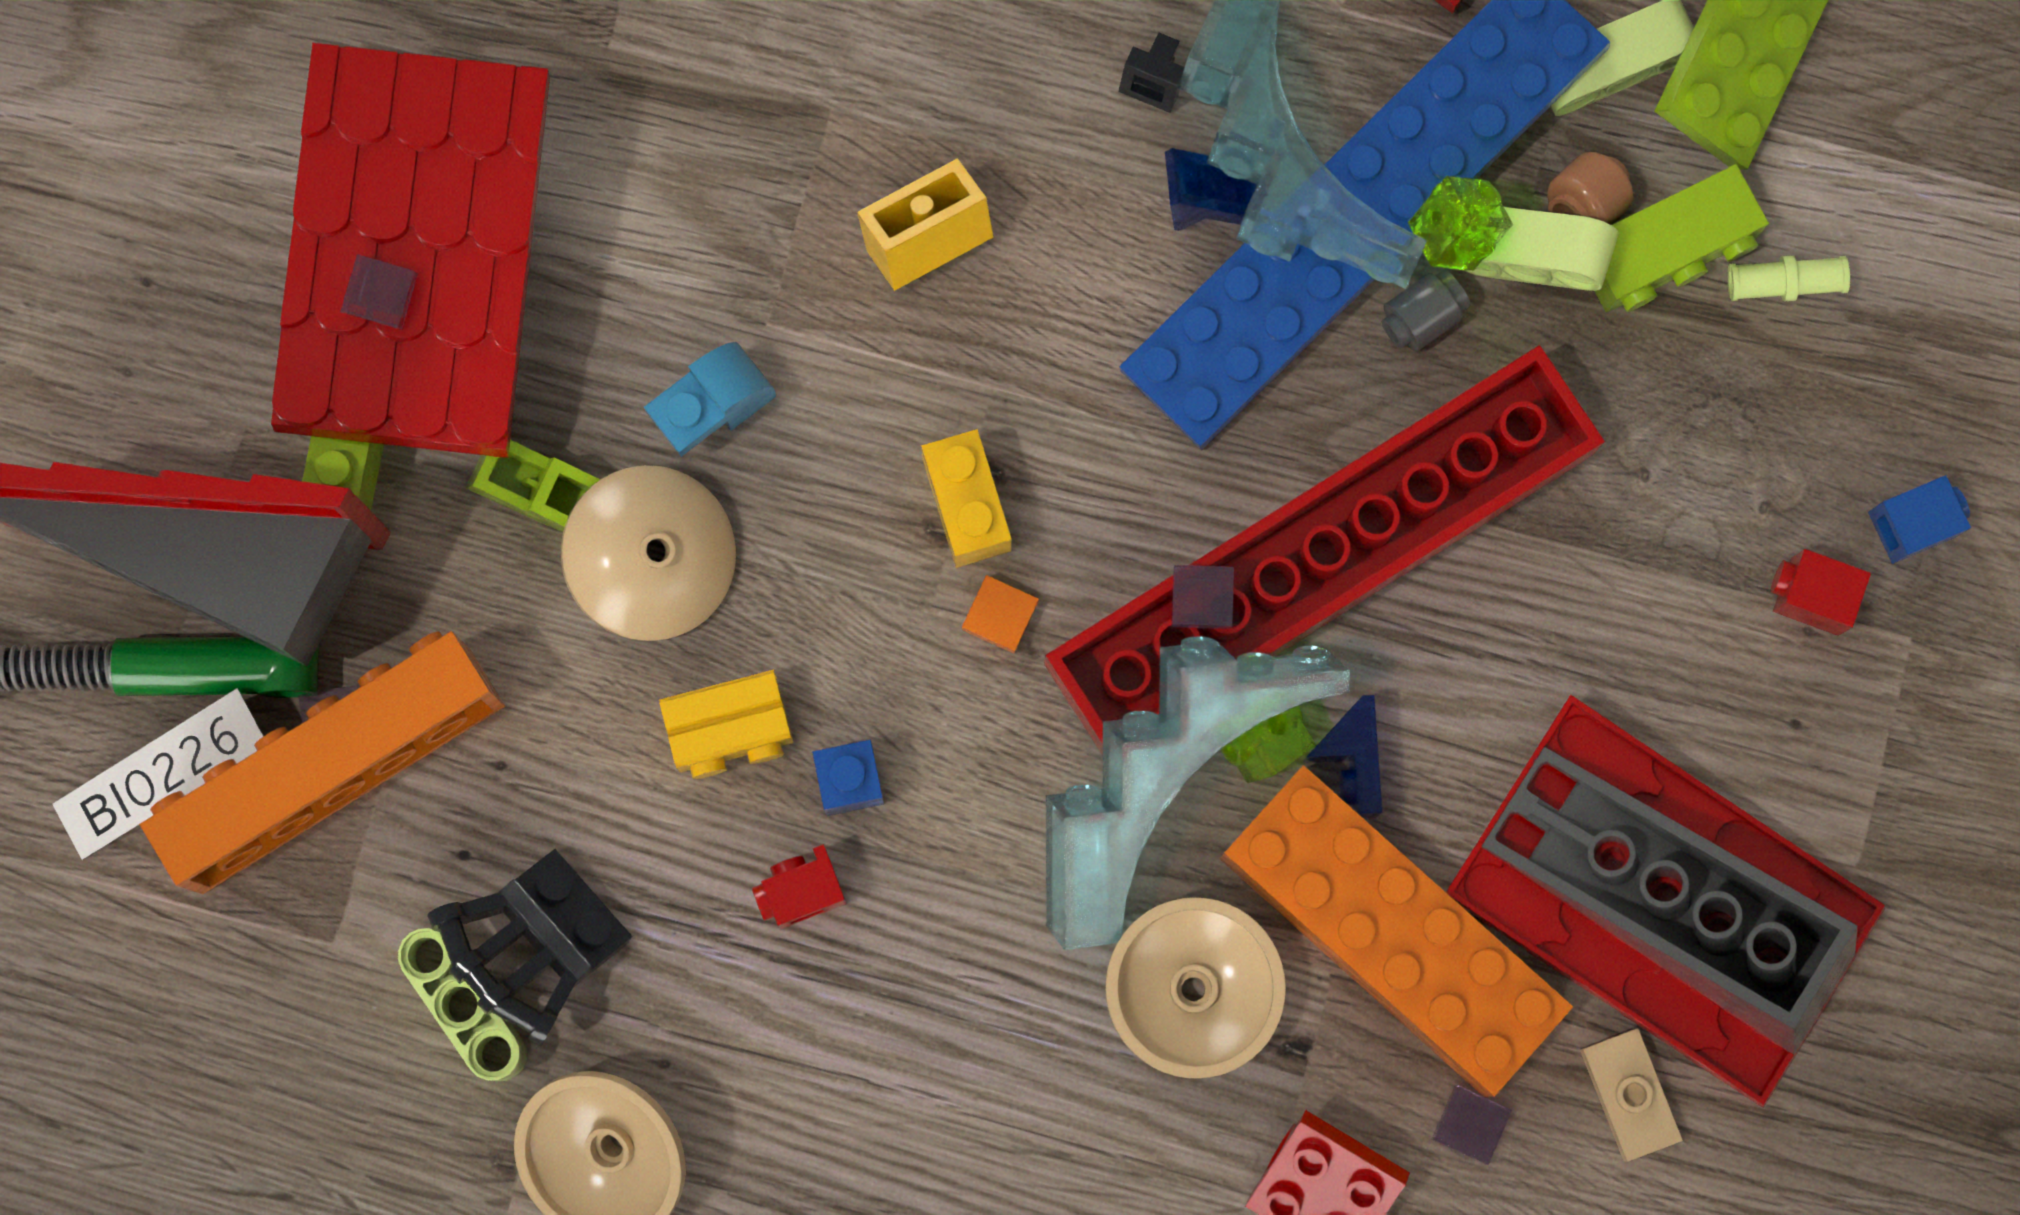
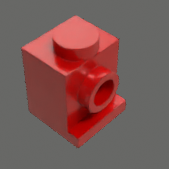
M824 844L813 848L817 860L806 864L803 855L784 860L770 867L773 877L761 881L762 884L752 887L756 903L764 921L775 917L778 927L784 929L847 904Z

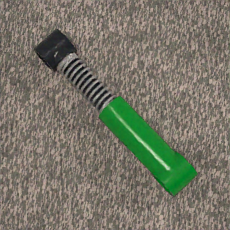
M246 637L116 638L113 647L108 644L105 650H103L100 644H97L94 650H92L89 644L85 646L84 650L78 644L73 650H71L68 644L64 646L63 650L58 645H55L52 650H50L48 645H44L42 650L37 645H34L31 651L26 645L21 648V651H19L16 645H13L11 649L5 645H0V692L5 689L9 692L14 688L18 691H23L25 687L29 691H33L35 688L43 691L46 687L50 691H54L56 687L61 691L67 687L71 691L77 687L82 691L89 687L93 691L98 687L106 690L110 686L117 696L227 695L238 688L241 694H259L278 698L314 697L318 695L319 645L308 666Z

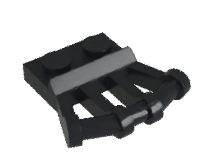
M556 849L552 850L518 878L511 880L498 893L464 903H448L435 908L427 915L432 930L440 932L452 965L449 973L459 984L465 981L480 998L477 1005L486 1015L493 1013L530 1033L528 1039L542 1046L572 989L625 947L633 937ZM504 913L511 922L481 946L472 950L463 924ZM524 936L537 950L538 954L508 978L498 982L486 969L485 965ZM550 966L560 977L542 1012L513 997Z

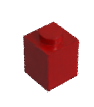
M1803 549L1793 556L1790 562L1783 560L1776 571L1771 585V593L1778 595L1773 612L1839 636L1853 628L1871 573Z

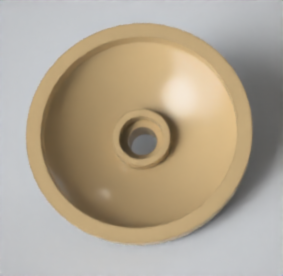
M647 465L635 466L619 470L602 478L580 497L565 523L561 541V565L565 582L573 599L580 609L597 625L624 638L639 641L664 640L677 637L696 628L707 620L721 604L734 575L736 563L735 538L732 526L722 505L699 481L671 468ZM651 540H658L665 547V557L660 562L651 560L647 555V545Z
M1182 898L1152 908L1134 921L1124 932L1116 944L1109 961L1105 991L1112 1023L1125 1045L1139 1059L1163 1073L1177 1077L1198 1079L1210 1078L1231 1072L1253 1059L1265 1047L1280 1022L1285 1002L1286 984L1279 953L1266 931L1253 918L1240 909L1218 900ZM1194 978L1202 983L1204 993L1199 1000L1190 1001L1184 997L1182 985L1185 980Z
M582 1071L563 1075L546 1084L529 1100L517 1122L514 1137L516 1167L526 1192L544 1215H671L677 1206L683 1192L686 1176V1162L681 1139L671 1119L657 1101L628 1080L595 1071ZM610 1135L616 1138L622 1147L616 1146L612 1142Z

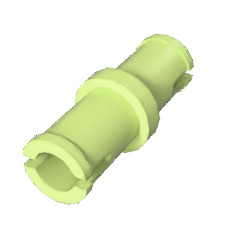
M1794 255L1781 256L1779 262L1742 265L1729 264L1728 292L1731 301L1781 296L1784 302L1796 301L1798 295L1833 292L1848 293L1850 288V268L1846 256L1796 261Z

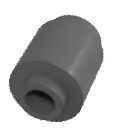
M1442 270L1437 275L1428 273L1385 303L1384 311L1387 317L1381 323L1388 337L1398 348L1402 349L1407 345L1410 349L1417 352L1460 322L1463 318L1462 313L1470 308L1471 304L1458 280L1449 271Z

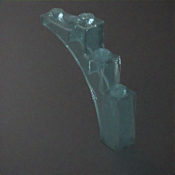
M1215 0L1188 55L1178 89L1192 94L1201 102L1216 104L1227 109L1217 131L1207 164L1221 169L1230 177L1246 179L1258 184L1247 207L1236 239L1249 244L1261 254L1278 256L1289 262L1297 245L1300 244L1312 249L1322 258L1341 261L1367 272L1369 276L1377 281L1393 283L1406 289L1427 240L1386 220L1350 193L1318 159L1298 128L1281 86L1275 49L1278 9L1281 0Z
M1189 637L1183 639L1181 645L1160 647L1159 715L1149 711H1133L1126 713L1123 719L1103 721V788L1092 785H1075L1069 787L1066 793L1046 795V926L1063 949L1071 950L1118 943L1123 932L1126 898L1139 856L1160 815L1186 781L1224 745L1267 718L1305 702L1349 693L1350 670L1327 649L1319 646H1301L1295 648L1293 654L1270 656L1258 652L1244 653L1239 655L1237 660L1217 641L1208 637Z

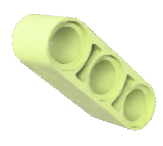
M1662 0L1597 28L1610 41L1609 49L1550 106L1554 115L1561 116L1571 113L1675 68L1694 29L1682 1Z
M1472 204L1467 208L1450 261L1457 268L1477 276L1597 291L1602 288L1619 232L1608 223L1585 216Z
M424 928L409 933L402 940L398 950L400 967L469 1069L477 1077L488 1081H508L516 1077L523 1070L527 1061V1048L513 1024L493 1013L486 1015L478 1005L475 1014L469 1020L457 1022L449 1011L451 997L461 989H470L475 994L477 1002L480 998L465 981L459 984L449 973L452 965L440 932ZM436 940L443 949L442 963L435 971L423 973L417 966L416 953L423 943ZM496 1037L504 1038L511 1048V1058L503 1069L491 1071L485 1066L482 1059L483 1049L491 1039Z

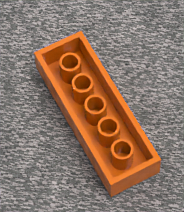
M440 631L433 632L414 643L409 648L412 656L391 668L389 663H384L365 673L357 681L360 688L341 700L337 695H332L316 703L306 712L309 719L289 732L286 727H281L260 738L254 744L257 752L236 763L234 759H229L214 766L202 776L205 784L189 794L184 795L182 791H177L155 803L150 808L153 816L139 825L174 884L184 889L205 894L506 707L470 648L452 631L442 636Z
M1304 765L1219 858L1484 1098L1497 1095L1573 1008L1566 999Z

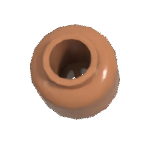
M1585 152L1576 157L1552 179L1547 190L1549 212L1590 217L1613 225L1629 210L1634 199L1629 172L1624 164L1616 158L1608 157L1598 152Z

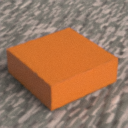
M986 575L962 625V630L1015 654L1039 603V599Z

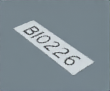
M237 688L53 803V806L83 860L153 816L150 808L159 800L177 791H182L184 795H187L205 784L202 776L214 766L229 759H234L236 763H239L257 752L254 744L263 737V734Z

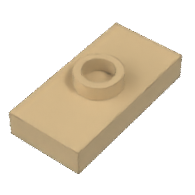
M1638 1028L1580 1049L1624 1162H1629L1683 1141Z

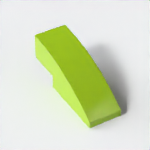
M510 439L508 458L480 456L466 489L563 532L568 516L576 502L592 485L601 479L555 457L548 458Z

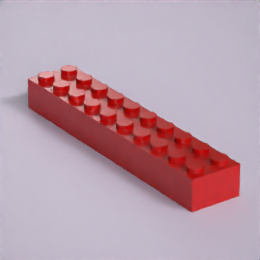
M1538 345L1045 655L1044 665L1105 761L1109 762L1587 460L1596 453L1605 441L1542 347Z

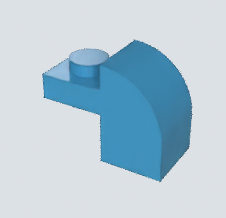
M730 342L710 351L689 365L690 372L649 402L644 406V409L682 457L724 424L732 431L774 399L776 393L773 386L739 343Z

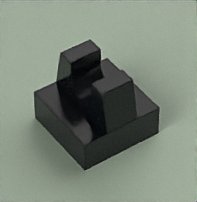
M1158 33L1149 52L1133 46L1124 65L1118 92L1171 113L1179 95L1186 67L1174 63V55L1180 41Z

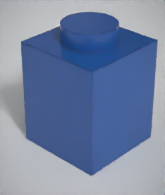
M1947 475L1885 500L1868 512L1892 564L1952 540L1971 528L1967 520L1970 517L1967 500L1958 487L1951 486Z
M871 739L812 751L823 808L827 816L884 805Z

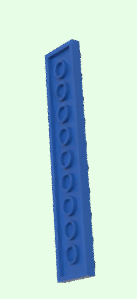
M1491 0L1119 366L1120 372L1202 451L1609 49L1610 41L1566 0Z

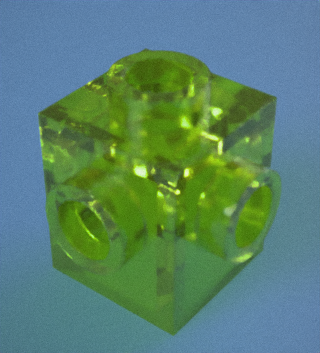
M1446 176L1442 182L1434 187L1429 198L1409 220L1408 225L1431 267L1474 271L1482 260L1495 250L1496 244L1513 226V223L1501 203L1500 193L1491 185L1490 181Z
M1254 685L1245 688L1224 702L1228 712L1211 723L1218 735L1220 751L1231 764L1237 766L1247 783L1274 776L1317 746L1302 723L1303 716L1299 706L1289 695L1283 692L1280 685L1258 692Z

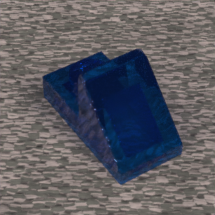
M1175 148L1165 151L1174 230H1183L1204 219L1248 227L1264 220L1258 165Z
M1363 695L1302 761V763L1349 761V770L1340 771V796L1363 819L1377 818L1382 813L1375 695Z

